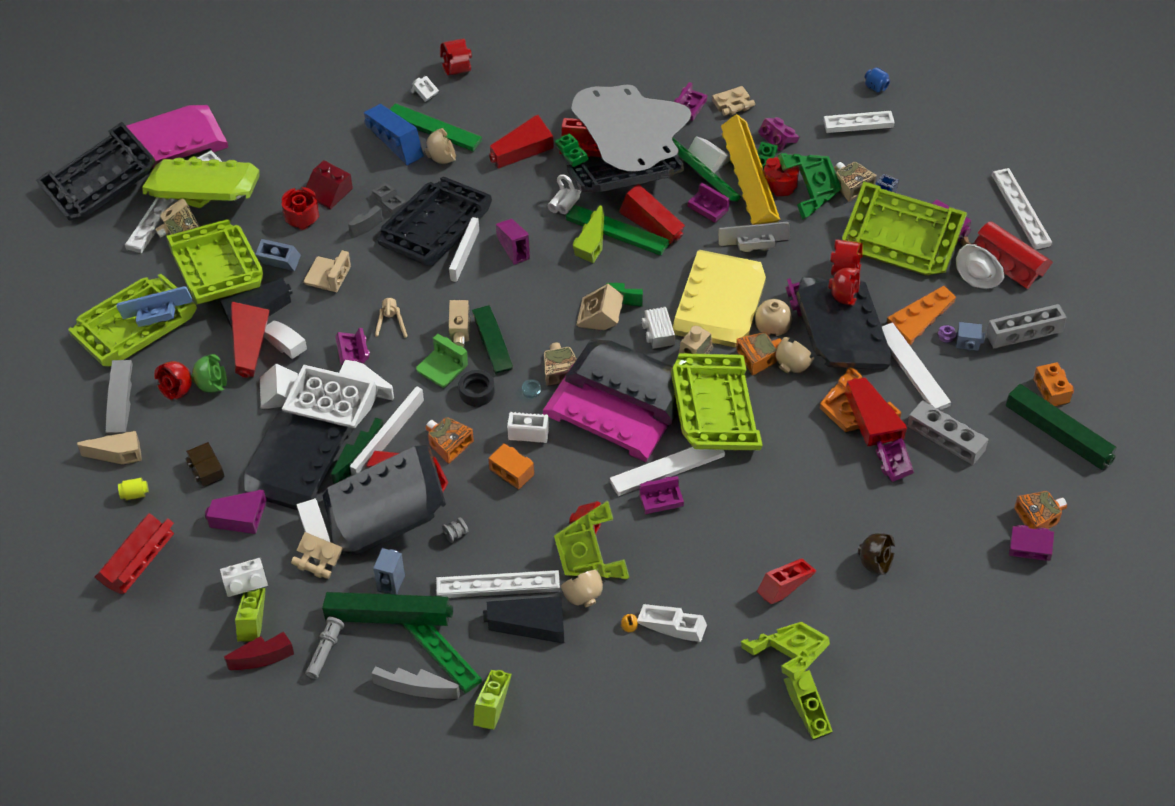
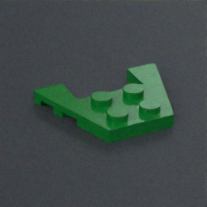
M787 153L778 155L783 170L796 166L799 167L810 195V200L797 204L802 220L810 216L811 213L842 189L829 156H801L800 154L788 155Z

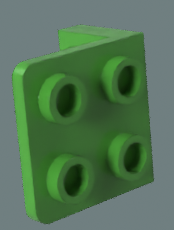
M437 334L433 337L434 351L416 367V370L422 376L444 388L468 366V358L465 348L451 342L449 338Z

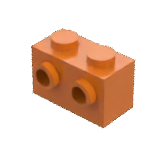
M1059 363L1036 367L1033 379L1043 398L1054 406L1070 403L1074 389L1072 384L1068 382L1065 371L1061 369Z
M506 444L501 445L488 458L489 470L517 489H520L534 476V463L532 460L522 456L515 448L509 447Z

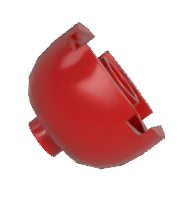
M843 268L835 273L834 278H830L829 289H832V295L839 303L852 306L855 304L857 298L853 297L855 293H858L860 285V273H857L859 269Z
M166 362L155 369L154 378L155 380L158 379L160 383L157 387L168 399H179L192 386L191 372L180 362Z

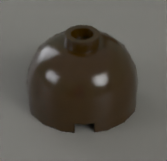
M875 533L869 535L859 545L858 555L867 570L884 575L883 572L887 573L890 570L895 554L891 552V546L895 547L894 537L890 534Z

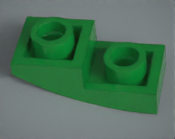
M571 134L564 135L560 139L555 140L557 147L573 167L588 161L587 154L579 147L578 141Z
M765 142L760 143L757 153L763 170L767 159L775 158L778 150L777 145Z
M606 283L623 295L622 304L643 307V289H625V283Z

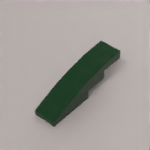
M490 305L473 309L472 314L494 373L497 374L513 369L507 347Z
M375 418L368 432L360 431L354 445H345L331 473L333 485L351 475L350 465L383 427L382 419Z

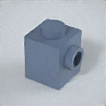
M959 322L956 348L978 351L980 343L983 344L985 332H982V324Z

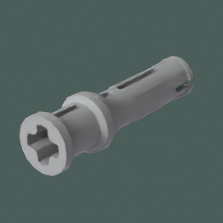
M328 617L324 632H321L319 635V645L305 672L312 679H318L331 647L338 641L339 631L344 628V623L337 618Z

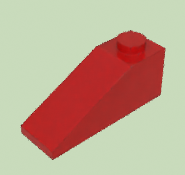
M798 559L767 572L756 592L770 604L783 600L812 577L816 570L804 559Z

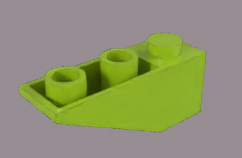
M601 205L592 213L590 221L583 226L582 233L573 242L575 256L591 263L595 262L603 247L604 213Z
M258 588L243 593L235 618L237 642L252 641L260 637L265 588Z
M501 670L490 671L475 703L473 726L495 729L500 718L512 674Z
M810 670L804 671L796 680L790 677L784 678L790 698L812 739L833 732Z

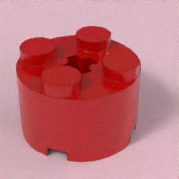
M464 38L440 44V58L444 60L442 67L446 75L471 71L469 59L472 58V53L470 49H467Z
M778 157L767 159L764 167V176L770 191L775 196L780 197L791 195L798 187L799 167L796 166L783 170Z
M301 187V190H296L293 188L282 196L283 215L289 225L304 230L319 218L317 198L311 189Z
M836 239L834 245L835 252L831 253L830 259L834 263L831 275L834 276L838 270L843 268L859 269L857 273H860V258L863 255L862 243Z

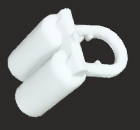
M559 175L557 183L560 190L548 203L547 207L553 213L559 211L562 214H567L580 198L581 191L574 188L573 182L568 176ZM561 179H565L568 182L570 189L564 188Z

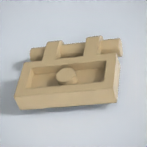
M743 86L712 95L713 103L719 111L722 110L724 116L734 115L741 110L747 111L750 107L755 106L754 100H750V96Z
M304 532L297 551L304 555L301 559L294 556L291 564L297 566L299 570H307L314 573L316 577L329 579L332 572L325 568L327 564L335 567L343 548ZM310 557L320 560L319 565L316 566L309 563Z

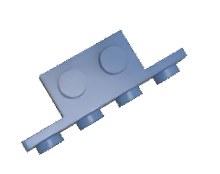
M184 286L117 303L116 307L123 319L137 316L136 323L138 327L173 319L175 306L191 303L192 297L187 287Z

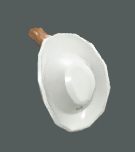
M963 237L960 242L963 247L959 250L956 257L957 270L963 280L973 287L982 289L998 286L1004 279L1001 264L989 251L977 245H972L968 237Z

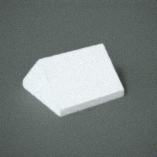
M695 137L688 149L714 173L731 161L729 154L703 138Z
M275 364L260 377L261 409L283 407L298 377V373L278 364Z

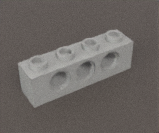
M1056 304L989 320L986 336L994 349L1063 332L1067 317L1060 305Z
M923 400L909 415L907 427L971 465H974L986 451L988 438Z

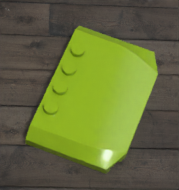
M175 158L174 160L163 159L155 165L143 185V194H147L149 191L153 192L154 197L229 201L236 200L237 196L246 195V198H250L260 176L259 169L251 163L237 162L235 160L219 162L217 159L202 161L201 159L184 160L183 158Z
M863 181L842 240L862 243V256L922 275L946 273L967 212L951 207L947 209L881 189V186Z
M223 220L167 236L171 253L196 305L260 287L263 270L240 226H233L229 220Z
M158 274V278L148 280V277L138 280L81 314L76 319V325L73 328L70 327L68 331L102 366H112V360L128 358L190 320L197 307L193 301L175 306L173 319L138 327L136 323L137 316L123 319L116 307L117 303L177 288L162 274Z
M679 353L671 375L682 434L694 449L761 450L763 445L760 431L756 430L745 378L746 365L743 355Z

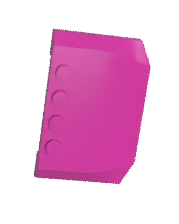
M189 105L127 125V128L154 157L155 163L152 167H155L163 159L174 160L175 158H182L210 148L212 152L228 148V143L208 105Z
M565 375L543 409V415L547 414L549 418L558 422L561 419L566 420L628 449L629 455L647 462L667 429L668 424L653 419L654 412L584 383L583 388L565 381Z

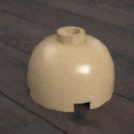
M443 128L431 133L426 142L427 148H425L427 157H432L439 164H447L456 160L451 140L448 141L445 138L447 133Z
M769 299L758 307L755 315V324L760 332L779 336L786 333L791 327L792 313L785 302L778 299Z
M784 337L779 343L775 355L777 362L780 364L779 368L786 373H789V371L792 373L805 371L814 360V357H809L811 352L799 342L794 340L791 343L788 341L790 338Z
M591 570L578 575V578L573 581L572 578L560 587L564 596L571 604L577 606L584 604L586 608L596 603L595 599L602 593L603 583L598 570Z

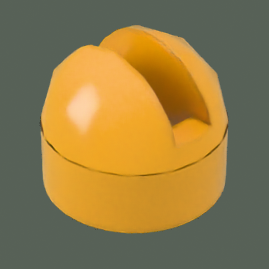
M624 615L621 620V627L624 631L633 632L637 629L638 622L635 615Z

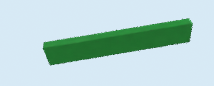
M395 103L390 108L392 112L415 126L417 130L429 135L443 128L447 133L445 138L448 141L451 140L452 144L474 152L482 142V137L399 104Z
M672 137V141L678 148L677 155L723 195L729 198V200L736 202L740 200L741 196Z
M574 204L566 215V220L584 226L590 221L593 211ZM604 216V235L660 256L669 245V239Z
M402 624L447 675L459 685V688L465 694L482 683V678L433 625Z

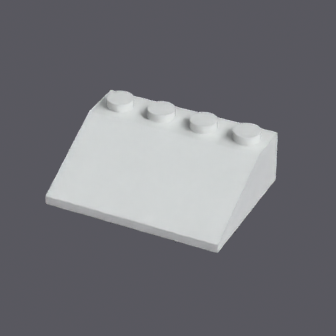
M303 365L282 407V411L356 428L371 410L377 397L375 381Z

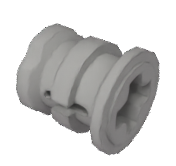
M461 517L456 522H450L449 526L442 525V530L450 543L454 542V538L458 539L462 537V534L469 532L467 525Z

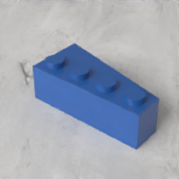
M382 104L364 112V122L367 128L371 129L406 165L424 157L415 126Z

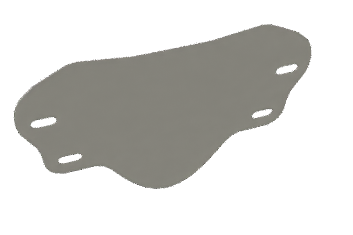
M633 85L595 86L583 89L576 94L571 107L572 111L585 124L594 138L603 160L625 171L645 170L661 160L677 155L678 148L672 141V137L691 117V111L685 105L671 101L645 98ZM624 89H629L631 95H627ZM593 91H598L600 96L596 97ZM667 146L671 152L666 153L663 147ZM643 159L645 165H640L637 160Z

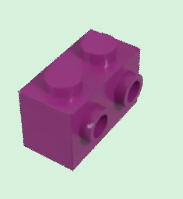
M1025 525L1013 526L1009 556L1050 561L1053 551L1054 531H1050L1047 528L1031 529Z

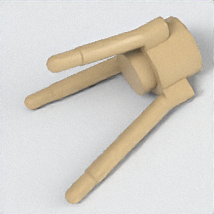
M386 298L382 301V308L380 309L375 332L376 337L379 335L383 316L393 317L396 314L403 336L407 338L400 308L397 307L396 300L393 298Z

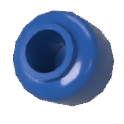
M878 67L872 70L869 69L864 76L866 79L865 85L875 92L885 91L890 84L889 74Z

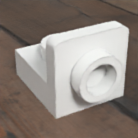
M427 76L422 79L417 78L412 83L411 93L417 92L425 102L439 92Z

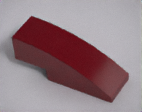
M283 631L267 641H264L262 636L225 655L224 659L229 670L253 669L284 660L294 655L292 643Z

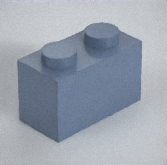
M261 239L255 254L262 264L295 271L301 256L292 245Z
M382 548L373 568L377 591L397 595L405 577L402 553L393 549L387 550Z

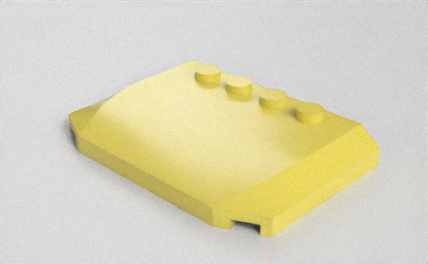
M698 250L674 319V334L685 337L693 326H700L711 333L712 343L736 347L737 338L749 336L765 285L766 276L761 262Z

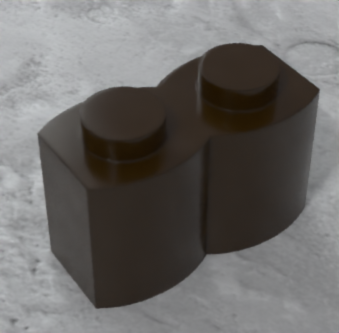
M209 442L186 451L188 457L185 460L189 469H194L192 474L196 482L200 481L202 486H205L225 477L222 466Z

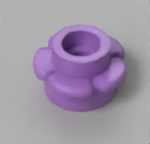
M949 325L941 326L939 328L940 331H938L939 339L946 343L953 341L957 334L955 329Z

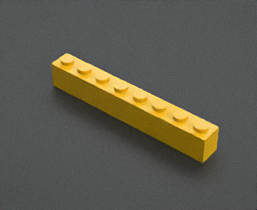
M736 114L721 125L722 136L726 140V148L730 152V160L735 168L734 173L738 177V185L742 189V197L746 201V209L751 216L750 221L752 225L777 223L780 221V217L768 182L764 176V170L747 121Z

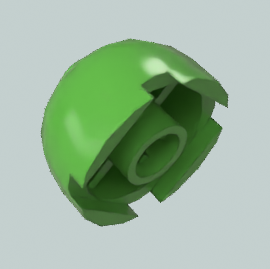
M215 354L200 358L194 364L192 370V382L203 392H219L224 390L222 387L227 384L225 368L219 365L218 361L221 360Z

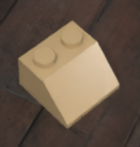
M606 284L584 296L576 325L582 328L598 330L614 327L619 321L623 295L609 284Z

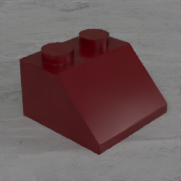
M323 160L312 170L306 188L311 189L315 193L317 203L331 210L353 189L351 174Z

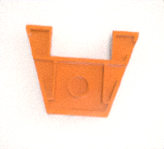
M854 368L847 369L845 375L839 379L837 385L830 390L820 403V409L844 432L860 429L845 394L848 380L863 377ZM888 402L895 413L901 417V411L891 402Z

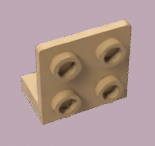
M342 250L339 257H336L335 260L316 257L304 279V284L338 292L351 267L349 252Z

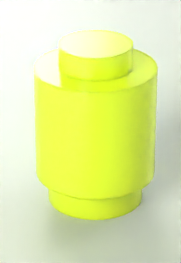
M142 477L122 481V483L118 484L120 499L145 497V493L149 492L147 481H143Z

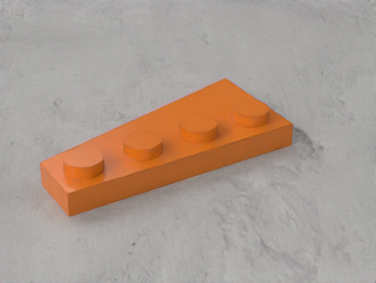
M942 286L887 317L886 322L888 324L893 323L907 343L911 345L916 337L921 336L925 329L932 325L936 318L942 315L955 302L956 296L945 286Z

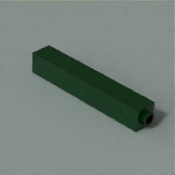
M1019 384L1008 394L1006 407L1100 470L1106 465L1110 466L1115 460L1116 446L1022 384Z
M326 592L322 606L325 621L328 617H334L342 622L448 626L449 618L453 617V605H450L449 598L444 596Z

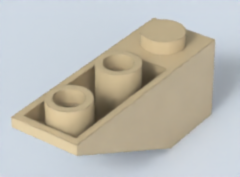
M136 431L77 442L83 457L118 464L142 461L140 442Z

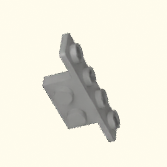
M789 222L718 229V242L720 246L737 245L739 250L743 252H751L753 249L769 250L770 248H775V241L790 239Z

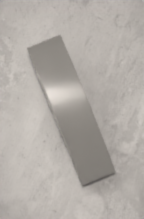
M112 360L106 411V435H117L126 432L131 405L129 400L132 386L130 378L133 367L131 360Z
M375 666L371 673L374 684L392 691L435 699H458L460 697L458 684L423 669L419 671L418 675L398 668L395 674H392Z

